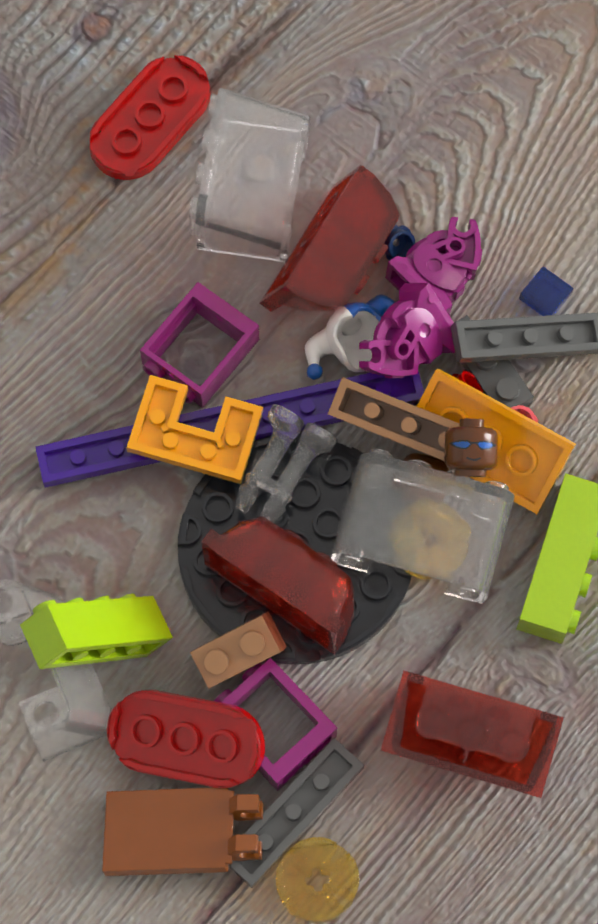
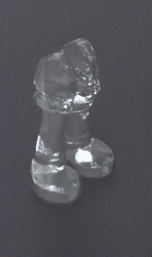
M277 404L272 405L267 417L273 428L270 441L252 471L246 474L245 484L239 486L235 505L237 510L246 514L256 501L261 489L270 493L271 495L258 519V522L267 526L273 524L286 511L285 505L293 499L291 495L310 463L316 456L330 452L338 441L327 430L313 423H307L293 456L279 479L275 481L271 478L275 469L304 426V422L299 416Z

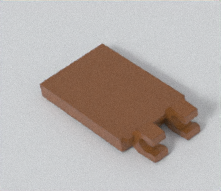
M229 788L107 791L102 872L106 876L228 872L229 864H232V860H262V842L258 841V835L241 834L233 836L234 820L263 819V802L260 801L258 794H237L234 796V791H230Z

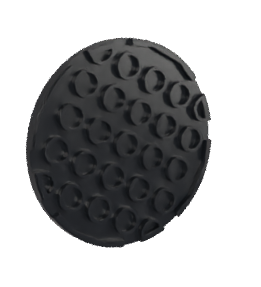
M297 433V435L265 437L254 441L241 484L205 474L193 490V495L187 504L184 514H182L178 534V561L181 578L186 593L200 618L218 636L269 611L287 646L283 651L271 657L275 663L296 665L328 661L354 651L367 643L388 624L399 609L409 588L415 563L416 546L412 517L407 503L403 502L399 498L398 492L394 491L392 478L381 466L358 449L332 441L329 437L314 434Z

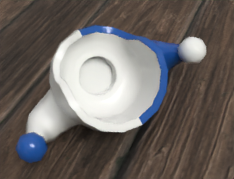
M381 294L375 296L366 304L362 302L348 303L335 310L330 316L326 328L312 336L305 344L304 349L308 362L307 376L312 380L322 377L323 369L319 363L320 359L326 355H335L350 371L365 372V370L359 368V361H370L372 352L370 349H359V343L364 340H373L378 322L395 301Z

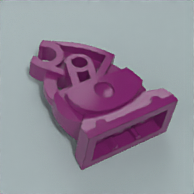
M451 217L447 230L435 231L426 238L416 242L408 250L406 257L396 256L391 259L387 265L385 278L398 291L404 283H429L450 316L452 302L456 301L463 294L467 281L474 280L482 259L483 250L481 249L480 233L477 222L473 219H469L468 231L460 232L456 229L458 217Z
M429 283L403 284L399 290V301L393 303L383 314L375 328L373 340H364L359 343V349H370L372 352L370 361H359V368L376 375L385 376V378H403L404 376L418 374V365L431 364L442 353H455L451 325L454 322Z

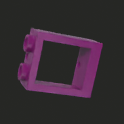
M197 282L140 349L142 368L149 376L153 375L188 385L185 402L191 404L193 401L203 408L260 340L259 325ZM197 313L237 341L235 346L201 386H198L160 358Z
M270 657L263 665L258 663L249 668L241 677L244 682L233 692L230 689H226L214 701L239 706L271 678L316 725L274 764L264 755L258 771L278 791L317 756L333 738L337 737L338 728Z

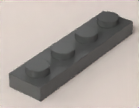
M598 312L455 321L451 325L457 363L598 354Z
M333 738L263 813V819L256 820L244 833L258 835V841L262 842V860H232L229 868L253 888L364 769V764Z

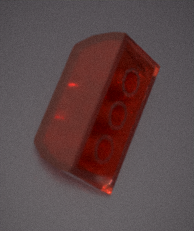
M360 165L333 185L259 304L270 312L282 305L304 312H331L346 305L353 293L357 295L364 288L370 277L366 272L370 265L378 263L387 251L388 245L384 242L400 216L391 194L372 172Z
M262 516L241 521L221 535L210 529L201 541L204 565L335 655L344 643L354 618L355 597L351 578L337 567L336 562L325 553L316 552L311 549L293 531L289 529L283 530Z
M403 670L380 751L541 798L564 717Z

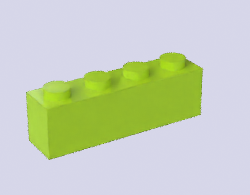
M565 473L516 630L560 644L563 643L567 632L575 634L581 611L574 609L578 596L585 598L589 589L592 575L585 573L589 559L597 561L598 537L596 536L598 532V483Z
M134 593L116 599H110L106 595L91 601H84L83 598H75L66 603H56L55 600H48L34 607L32 610L33 615L20 624L39 669L143 658L149 656L173 638L154 596L136 597Z

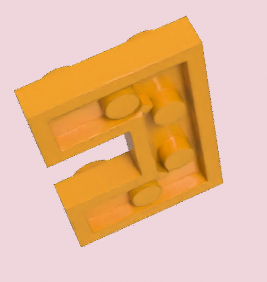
M150 375L126 447L127 452L241 484L262 418L263 407L225 396L215 431H207L178 422L187 396L188 385Z

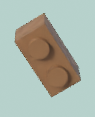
M269 611L197 647L190 654L209 689L280 653L287 646Z

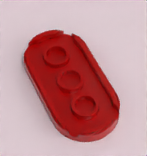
M174 55V58L166 59L165 57H160L148 63L98 118L90 131V153L92 160L99 170L112 178L120 180L137 179L150 173L208 107L211 93L208 77L203 67L189 57Z
M141 690L127 695L122 701L118 702L112 709L107 723V737L111 749L115 750L116 754L120 757L118 759L124 766L141 773L214 788H231L245 783L252 778L264 759L265 740L259 723L249 712L231 704L158 690Z

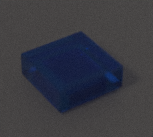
M543 266L520 293L519 299L542 316L555 315L571 296L574 288Z

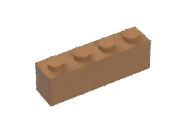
M343 377L328 412V415L443 461L445 457V433L451 427H460V424Z

